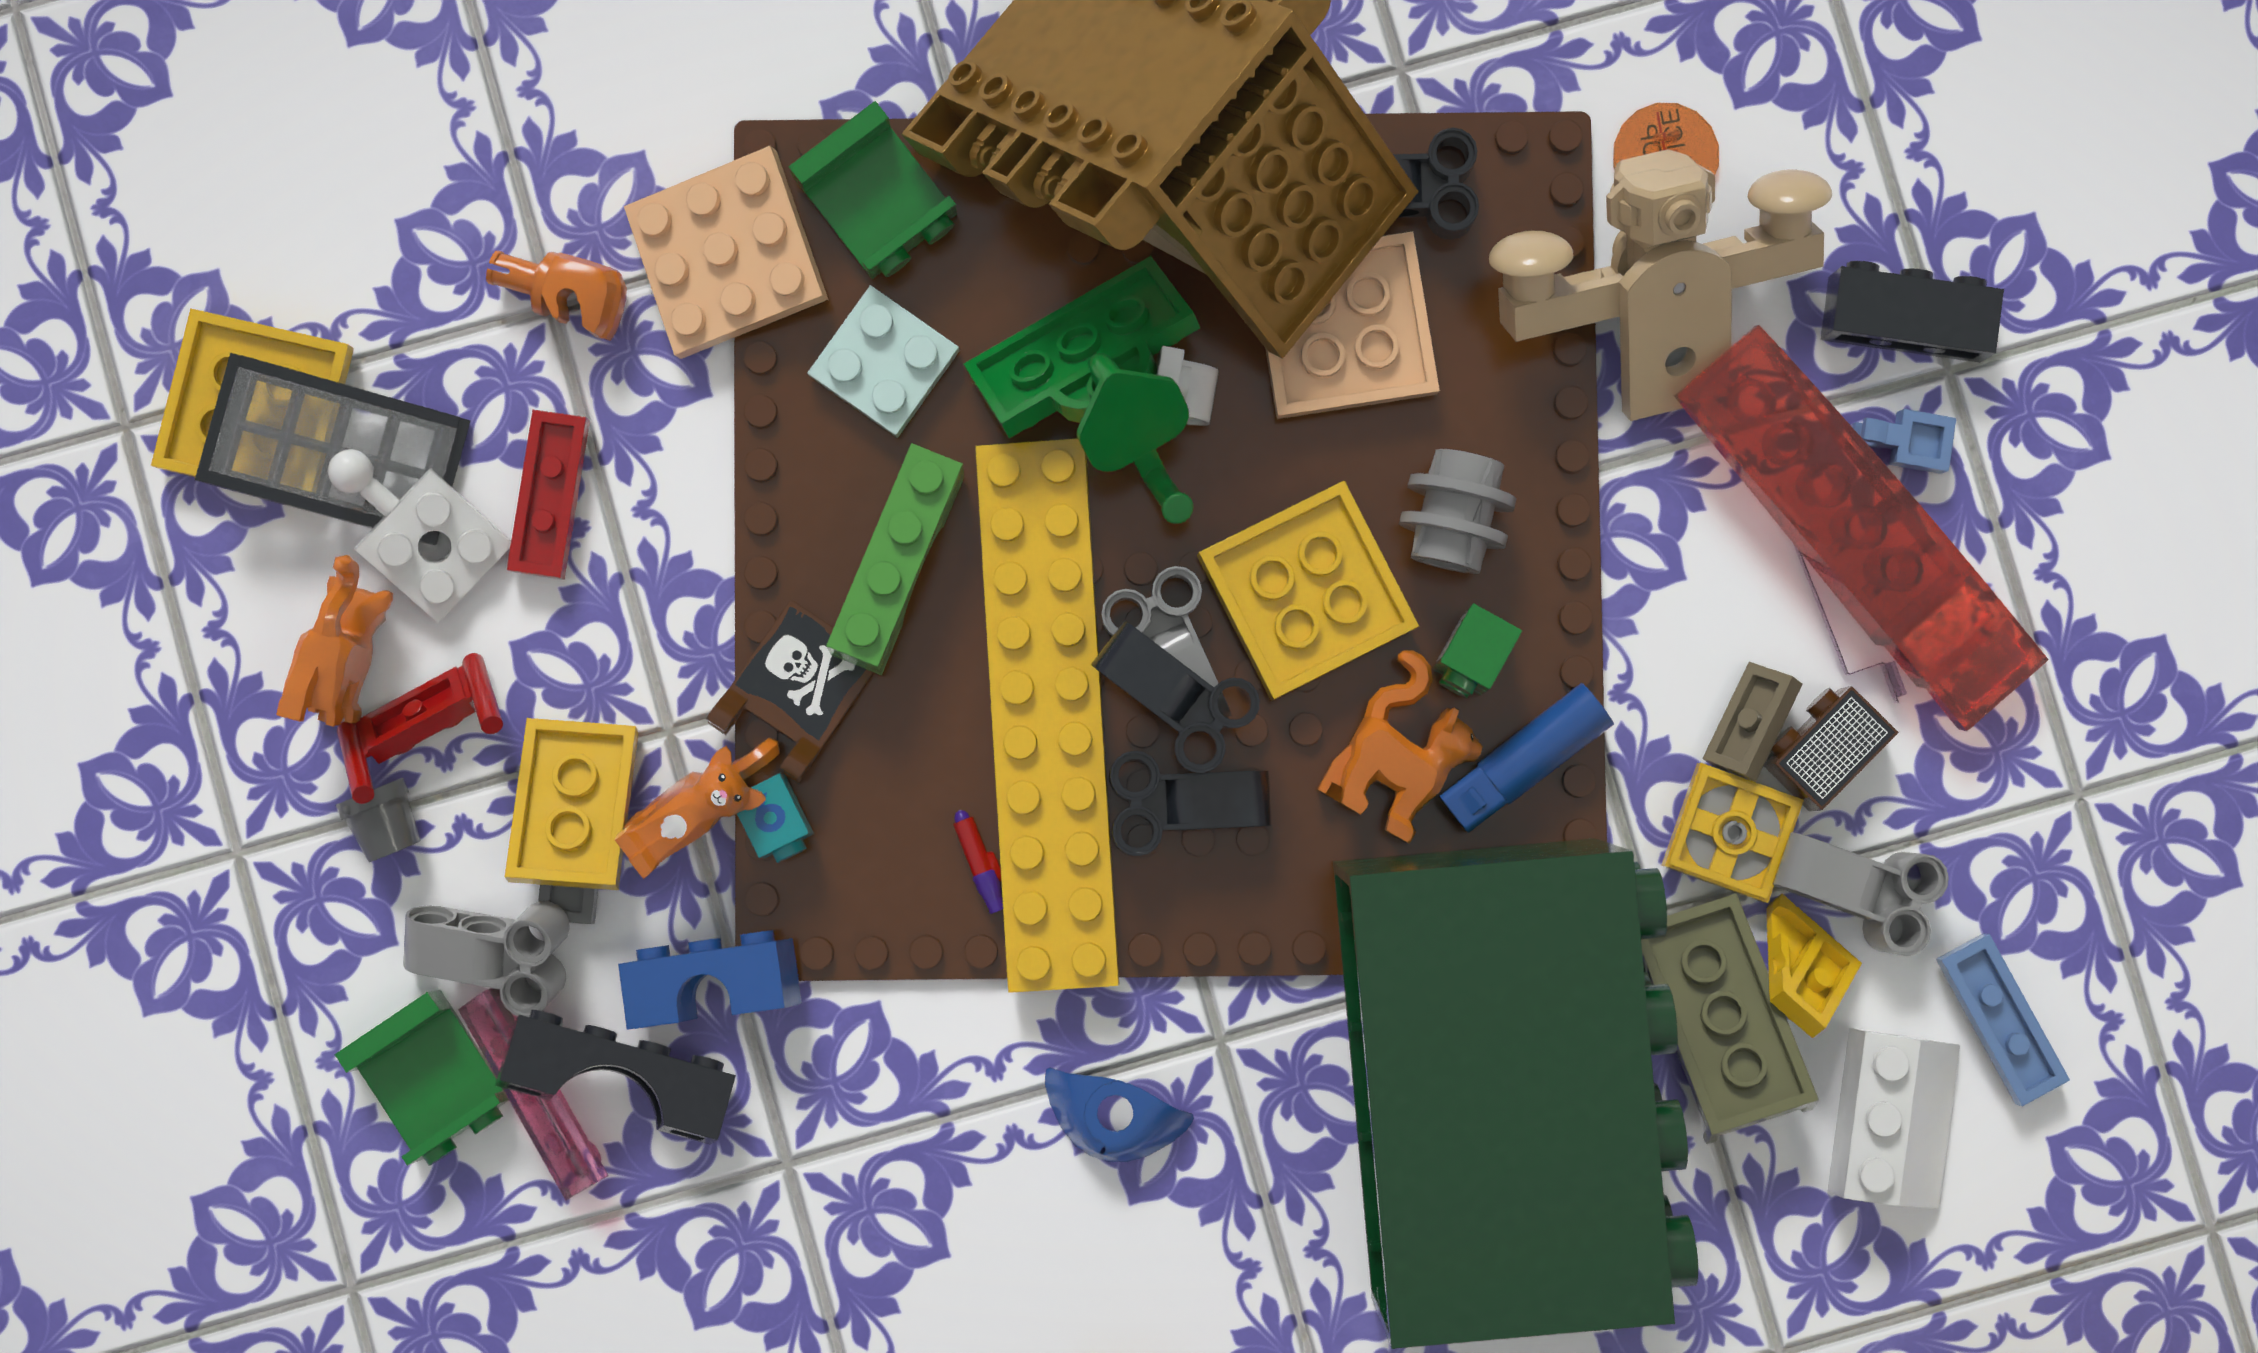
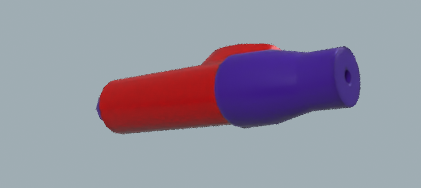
M959 810L955 814L953 826L972 872L973 882L977 891L985 901L989 913L993 914L1003 910V897L1000 882H1002L1001 869L993 851H986L973 816L970 817L966 811Z

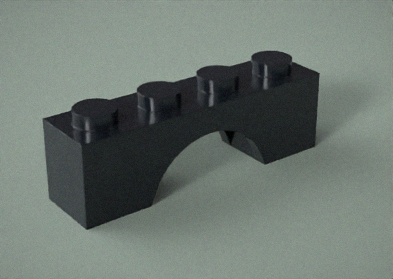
M531 1010L529 1017L519 1014L514 1021L495 1086L550 1100L567 1081L580 1074L601 1070L616 1072L634 1081L646 1093L654 1110L656 1129L658 1131L709 1145L718 1140L736 1075L723 1072L724 1063L698 1055H692L691 1062L669 1057L671 1048L651 1041L639 1040L637 1047L616 1042L618 1035L616 1032L598 1026L585 1025L583 1032L562 1027L564 1020L562 1017L545 1011Z

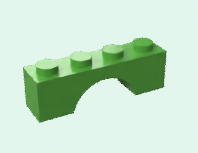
M911 443L826 645L832 656L882 676L903 626L906 609L921 568L936 536L945 525L965 477L963 463Z

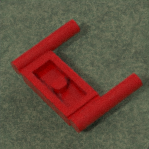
M471 653L466 655L462 661V666L458 668L455 666L364 715L357 723L344 721L337 727L352 799L356 803H368L375 795L366 758L372 756L380 764L395 755L404 754L419 742L443 729L456 726L464 718L475 712L477 713L481 730L484 733L495 734L502 729V717L484 658L480 654Z

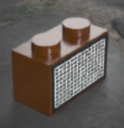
M1852 686L1840 688L1836 692L1829 687L1817 696L1806 709L1811 717L1797 731L1792 726L1784 730L1777 737L1771 750L1773 755L1764 764V767L1793 796L1804 800L1803 806L1809 812L1823 810L1899 733Z

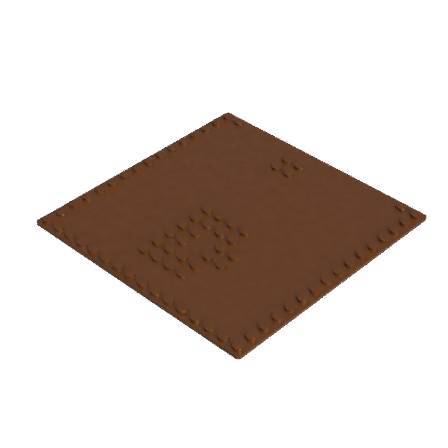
M1582 111L1365 114L1392 154L1427 153L1429 144L1434 136L1443 129L1448 128L1463 129L1476 142L1478 151L1476 162L1468 178L1462 182L1474 191L1479 203L1478 215L1469 232L1458 239H1443L1432 232L1426 217H1398L1383 235L1412 231L1414 233L1440 391L1437 395L1277 419L1264 345L1207 274L1144 240L1127 250L1116 249L1065 224L1051 208L1050 202L1037 208L1028 207L1001 194L983 173L974 177H966L918 154L901 135L914 119L905 118L889 119L890 126L945 198L950 196L955 202L957 215L951 219L955 225L935 243L929 245L926 240H923L908 252L912 257L911 260L895 274L885 277L881 272L874 279H871L793 179L788 167L850 119L739 121L734 127V160L768 146L773 147L777 151L828 300L734 338L735 679L790 600L834 628L911 443L963 463L965 477L945 525L936 536L921 568L906 609L903 626L882 676L876 673L872 674L817 755L802 781L798 784L787 777L814 832L813 835L803 839L807 849L779 863L776 862L773 855L767 858H759L738 815L735 814V946H741L740 935L769 930H773L775 941L793 938L799 981L1007 979L1003 910L993 914L989 913L985 901L978 893L973 882L972 872L953 826L957 811L964 810L970 817L973 816L986 851H993L1001 869L976 446L1078 439L1077 429L1080 423L1069 421L1056 411L1040 420L1034 426L1009 438L973 383L963 364L1150 256L1192 309L1200 325V329L1169 347L1185 350L1183 360L1212 366L1218 369L1219 373L1210 424L1207 426L1186 424L1180 434L1156 448L1167 473L1180 492L1187 494L1192 499L1194 505L1193 513L1185 522L1173 524L1163 517L1162 507L1140 477L1134 462L1121 469L1106 472L1096 469L1087 458L1099 653L1112 637L1103 627L1101 618L1103 604L1108 596L1118 590L1131 589L1136 590L1147 599L1151 597L1152 586L1158 574L1166 568L1174 566L1185 567L1195 573L1200 580L1202 593L1199 603L1188 617L1218 683L1229 678H1242L1253 685L1260 699L1259 711L1255 719L1248 725L1240 728L1223 727L1220 733L1223 735L1226 744L1225 755L1221 763L1214 770L1205 773L1269 771L1271 826L1162 831L1160 843L1149 854L1136 857L1126 855L1118 850L1113 843L1111 835L1112 823L1118 814L1129 808V801L1118 797L1110 786L1109 773L1115 760L1122 754L1135 750L1150 755L1158 764L1160 775L1195 772L1184 768L1177 761L1174 746L1179 734L1178 731L1100 673L1119 977L1343 975L1333 861L1592 838L1607 842L1605 732L1513 803L1503 806L1469 833L1465 831L1439 797L1440 794L1478 766L1476 763L1580 683H1583L1604 707L1596 323L1516 342L1500 323L1498 288L1503 287V273L1495 270L1489 263V254L1492 248L1503 238L1523 231H1545L1565 239L1573 250L1572 261L1565 268L1555 272L1554 275L1561 273L1563 277L1594 270L1590 116ZM1446 146L1436 152L1437 160L1445 168L1457 169L1465 164L1463 153L1456 147ZM1445 200L1438 205L1439 215L1448 223H1459L1467 217L1465 207L1457 200ZM870 285L953 342L960 349V352L898 438L807 374ZM1158 352L1157 354L1153 355L1155 361H1156V359H1157V357H1158V355H1159L1160 352ZM1436 449L1469 452L1503 463L1505 466L1500 490L1510 493L1517 498L1513 512L1494 511L1491 528L1508 535V539L1504 549H1486L1479 574L1438 568L1410 558L1415 532L1400 526L1399 521L1402 511L1421 512L1425 496L1407 487L1411 474L1429 473ZM1345 481L1419 627L1271 701L1197 554L1311 496ZM1180 578L1168 579L1161 586V597L1167 605L1179 608L1190 602L1192 592L1191 587L1186 581ZM1123 600L1112 607L1110 617L1117 628L1120 627L1124 620L1137 627L1142 620V613L1136 603ZM1474 603L1523 631L1490 690L1481 696L1473 693V695H1469L1466 699L1440 685L1439 681L1442 675L1432 669L1462 614ZM1403 650H1413L1424 656L1431 665L1433 681L1428 694L1415 704L1392 707L1389 710L1388 722L1409 741L1424 748L1427 745L1433 723L1437 721L1443 710L1455 707L1460 710L1458 718L1472 728L1475 737L1483 745L1479 758L1475 762L1462 763L1452 768L1440 792L1416 813L1411 822L1416 833L1410 844L1385 830L1386 821L1389 816L1388 813L1395 796V791L1377 781L1371 784L1365 794L1369 804L1362 815L1317 790L1332 761L1350 744L1365 716L1369 700L1382 687L1409 682L1411 678L1410 672L1397 660L1398 654ZM1237 687L1224 689L1222 692L1231 711V716L1227 718L1234 720L1242 718L1249 709L1248 696ZM743 710L735 723V760L750 753L769 737L778 741L780 753L776 758L744 779L746 785L751 788L779 773L783 774L781 773L780 766L796 743L747 710ZM1197 731L1191 733L1186 738L1183 750L1190 762L1204 764L1213 758L1216 745L1214 739L1209 734ZM1129 761L1121 766L1118 777L1123 788L1131 792H1139L1148 785L1150 775L1144 764L1138 761ZM1142 816L1128 817L1121 827L1122 839L1131 847H1143L1151 839L1152 829L1150 823Z

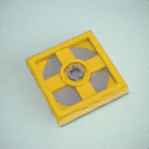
M1697 763L1661 866L1754 900L1769 903L1779 864L1789 835L1794 831L1804 800L1712 766Z

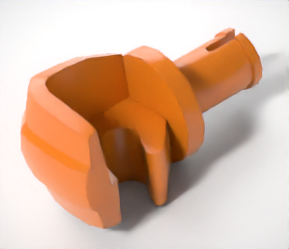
M499 250L492 254L489 263L510 270V273L505 274L487 268L486 281L488 284L498 285L530 295L531 308L535 314L545 317L551 314L557 322L567 324L569 321L567 298L571 293L575 292L581 308L582 326L594 337L608 341L612 340L618 330L627 299V287L622 274L618 270L590 260L553 251L548 252L539 264L505 254Z

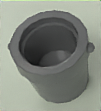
M403 778L374 789V798L368 803L359 804L351 798L335 805L341 820L344 819L368 862L375 861L421 841L407 796L409 790Z

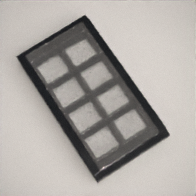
M230 353L195 481L372 529L384 515L363 498L359 492L344 493L333 486L328 476V466L331 459L337 453L348 449L364 453L373 465V478L378 480L399 500L430 468L453 487L470 420L254 358ZM427 532L420 538L419 542L436 546L440 532Z

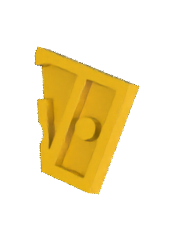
M1781 893L1766 908L1770 1002L1806 1034L1814 1038L1827 1027L1862 963Z

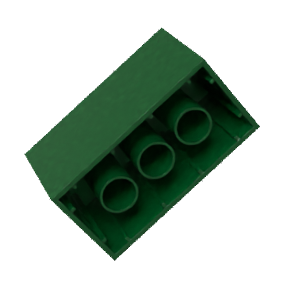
M1596 838L1333 861L1371 1299L1391 1349L1675 1324L1672 1288L1697 1285L1698 1254L1694 1230L1689 1216H1673L1669 1199L1663 1192L1662 1172L1685 1170L1687 1168L1688 1141L1680 1102L1677 1099L1662 1100L1659 1087L1654 1083L1651 1055L1676 1053L1678 1043L1676 1010L1671 989L1668 984L1652 985L1648 973L1644 972L1641 939L1663 938L1667 932L1666 896L1659 869H1641L1639 863L1634 861L1632 850Z

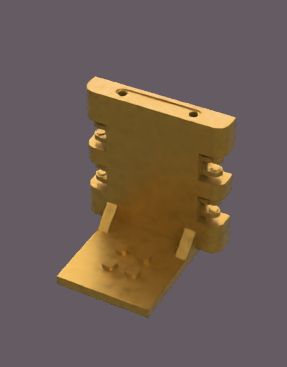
M1013 0L965 59L951 70L948 79L901 134L918 154L966 177H974L983 173L1001 194L1028 207L1037 208L1050 202L1051 208L1065 224L1116 249L1127 250L1135 247L1143 240L1152 227L1157 224L1187 249L1268 352L1282 359L1419 192L1311 37V34L1327 15L1331 0Z

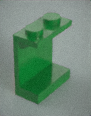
M876 101L872 102L788 166L793 179L871 279H874L881 272L885 277L895 274L911 260L912 257L908 253L923 240H926L929 245L935 243L955 225L951 220L957 215L955 202L950 196L945 198L890 126L889 117Z
M441 990L426 992L334 1054L346 1073L356 1070L360 1072L410 1148L409 1152L401 1156L407 1166L422 1159L426 1161L428 1166H431L457 1148L452 1140L469 1127L475 1135L482 1132L503 1117L499 1107L512 1099L505 1088L495 1086L498 1076Z

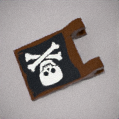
M790 600L730 688L713 707L706 720L710 726L726 736L742 711L747 710L794 741L796 745L788 754L780 769L781 773L799 784L874 672L832 656L826 645L833 627Z

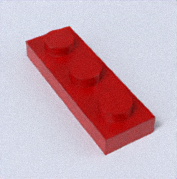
M532 409L507 564L508 571L565 580L590 420L587 417Z

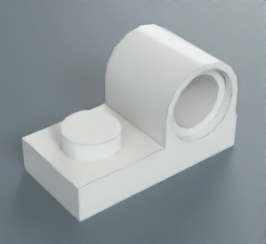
M1162 346L1155 361L1157 366L1156 375L1171 377L1179 386L1189 409L1188 425H1209L1219 373L1218 369L1209 365L1183 360L1185 351L1183 349Z

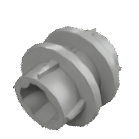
M1436 449L1429 473L1411 474L1407 487L1425 496L1421 512L1402 511L1399 521L1400 526L1415 532L1410 558L1438 568L1479 574L1486 549H1504L1508 539V535L1491 528L1494 511L1513 512L1517 500L1510 493L1500 490L1505 465L1497 460L1478 454L1452 449Z

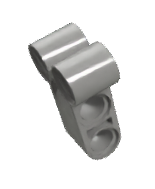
M1179 566L1166 568L1158 574L1152 586L1151 597L1147 599L1144 595L1131 589L1118 590L1108 596L1103 604L1101 618L1103 627L1109 635L1113 636L1118 629L1111 621L1110 611L1112 607L1119 601H1132L1139 606L1142 613V620L1135 628L1210 685L1215 687L1218 684L1188 617L1199 603L1202 593L1200 580L1194 572ZM1180 578L1188 583L1192 592L1191 600L1188 604L1175 608L1163 601L1160 590L1163 583L1168 579ZM1221 692L1218 698V708L1222 715L1227 718L1231 716V711L1223 692Z
M1791 832L1773 885L1864 919L1862 930L1864 938L1871 947L1882 952L1911 956L1922 951L1930 940L1931 928L1929 920L1920 911L1922 903L1935 902L1942 897L1948 887L1949 876L1947 868L1942 861L1933 855L1898 852L1892 854L1883 864L1818 839ZM1916 864L1920 870L1921 879L1917 888L1912 891L1908 886L1907 875L1910 868ZM1899 916L1903 923V933L1900 939L1894 943L1890 937L1889 929L1892 921Z
M538 901L531 904L516 920L441 906L414 907L408 910L405 916L403 966L405 970L417 975L500 989L501 1001L507 1010L516 1016L520 1014L529 1017L531 1010L543 1011L565 986L567 979L565 968L561 961L552 953L568 937L570 930L569 918L561 907L549 901ZM529 926L540 931L545 941L537 939L531 933ZM526 978L535 981L541 991L533 989L528 984Z

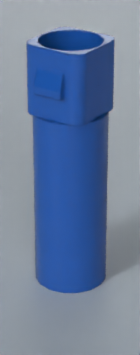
M1580 683L1476 763L1478 765L1476 768L1440 794L1439 797L1465 831L1469 833L1506 804L1510 805L1612 727L1614 722L1591 691L1583 683Z

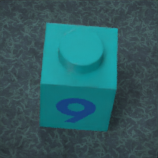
M779 773L751 787L762 792L766 800L760 806L752 810H743L737 813L758 857L767 858L773 855L776 862L779 863L807 849L803 839L813 835L814 832L786 775Z

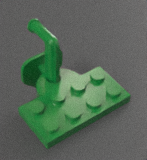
M1151 256L963 364L973 383L1009 438L1034 426L1040 420L1058 411L1069 421L1080 423L1077 429V438L1088 460L1096 469L1106 472L1115 471L1134 462L1140 477L1162 507L1163 517L1173 524L1183 523L1190 518L1194 508L1192 499L1187 494L1180 492L1167 473L1156 451V448L1175 438L1185 428L1189 418V409L1177 383L1171 377L1156 375L1157 366L1153 355L1160 352L1162 346H1172L1200 329V325L1192 309Z

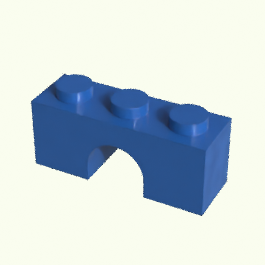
M773 930L742 934L740 935L741 946L722 948L721 938L688 942L689 953L670 956L669 945L636 950L637 961L618 964L627 1030L697 1019L696 991L700 982L707 975L717 978L726 987L732 1015L781 1009L802 1004L793 938L775 941Z

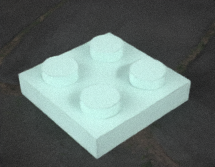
M870 285L807 374L898 438L960 352V349L953 342Z

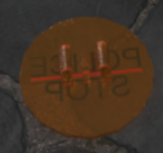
M1654 103L1637 110L1621 125L1613 144V168L1615 170L1616 164L1621 160L1669 149L1688 155L1697 164L1710 170L1715 175L1719 167V144L1712 126L1697 111L1679 103Z

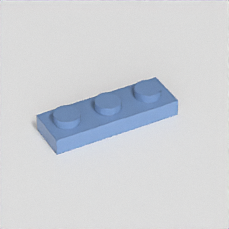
M1983 933L1936 959L2016 1105L2023 1107L2070 1081L1990 934Z

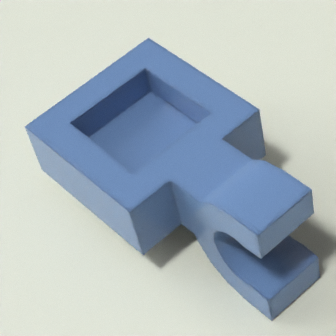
M1902 409L1896 413L1895 423L1864 418L1863 423L1855 422L1852 424L1849 445L1867 448L1891 449L1889 465L1943 474L1948 472L1950 467L1956 418Z

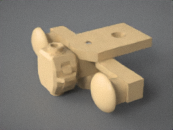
M1669 149L1621 160L1616 164L1614 183L1610 188V192L1606 195L1607 222L1621 230L1613 243L1611 266L1563 277L1561 273L1554 275L1555 272L1565 268L1573 259V250L1565 239L1545 231H1523L1503 238L1497 242L1489 254L1490 265L1498 272L1503 273V287L1498 288L1500 323L1517 342L1620 317L1622 412L1630 421L1730 397L1732 289L1824 267V232L1812 222V211L1823 207L1831 200L1832 189L1825 179L1812 172L1787 169L1768 173L1757 179L1748 191L1747 197L1749 202L1754 207L1760 209L1759 226L1744 229V239L1747 243H1742L1736 236L1701 244L1696 242V236L1706 233L1708 213H1710L1712 203L1715 201V175L1710 170L1697 164L1688 155ZM1680 347H1687L1684 358L1678 364L1665 366L1666 359L1672 351Z

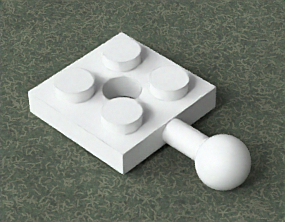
M353 449L343 450L337 453L329 463L328 476L335 488L344 493L359 492L363 498L384 515L355 546V551L437 623L451 611L510 548L511 540L431 468L399 500L378 480L373 478V465L364 453ZM439 531L450 539V550L445 557L439 560H429L420 554L418 543L425 533Z

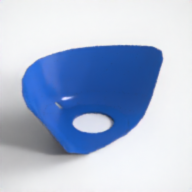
M1051 1067L1046 1069L1045 1087L1049 1103L1058 1123L1072 1143L1089 1156L1107 1162H1130L1150 1156L1174 1142L1187 1131L1194 1120L1192 1113L1176 1109L1132 1084L1106 1077L1070 1074ZM1113 1095L1127 1099L1133 1109V1118L1130 1124L1125 1129L1119 1131H1110L1104 1128L1099 1122L1097 1115L1101 1102ZM1103 1147L1106 1149L1104 1154L1101 1153Z

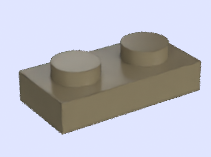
M1748 662L1702 759L1716 768L1756 782L1803 684L1791 675Z

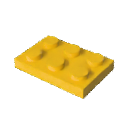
M536 718L526 719L504 876L508 882L619 890L623 851L616 843L615 838L620 831L625 829L624 826L628 821L639 735L636 726Z

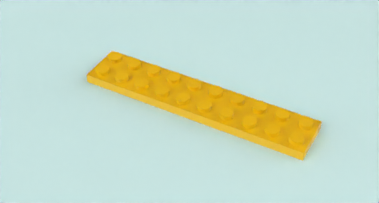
M1078 439L976 446L1008 993L1119 986L1100 672L1091 666V663L1099 654L1087 457Z

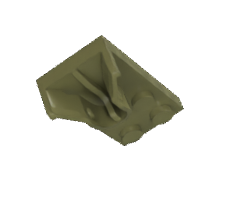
M1737 893L1668 915L1665 937L1641 939L1643 965L1652 985L1668 984L1671 989L1677 1018L1678 1043L1676 1051L1706 1127L1703 1134L1705 1143L1716 1142L1721 1135L1797 1110L1802 1112L1813 1110L1819 1098L1785 1014L1770 1002L1769 973Z

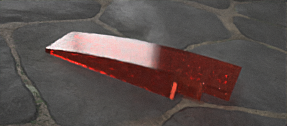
M1760 325L1754 326L1674 395L1874 644L1886 648L1916 687L1925 688L1958 730L1968 731L2049 660L1923 507Z

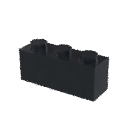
M1867 261L1847 262L1846 267L1841 266L1828 277L1820 339L1822 341L1978 363L1996 354L2004 289L1987 287V280L1983 278L1958 276L1954 278L1953 282L1933 279V272L1915 268L1902 269L1900 274L1880 272L1878 264Z

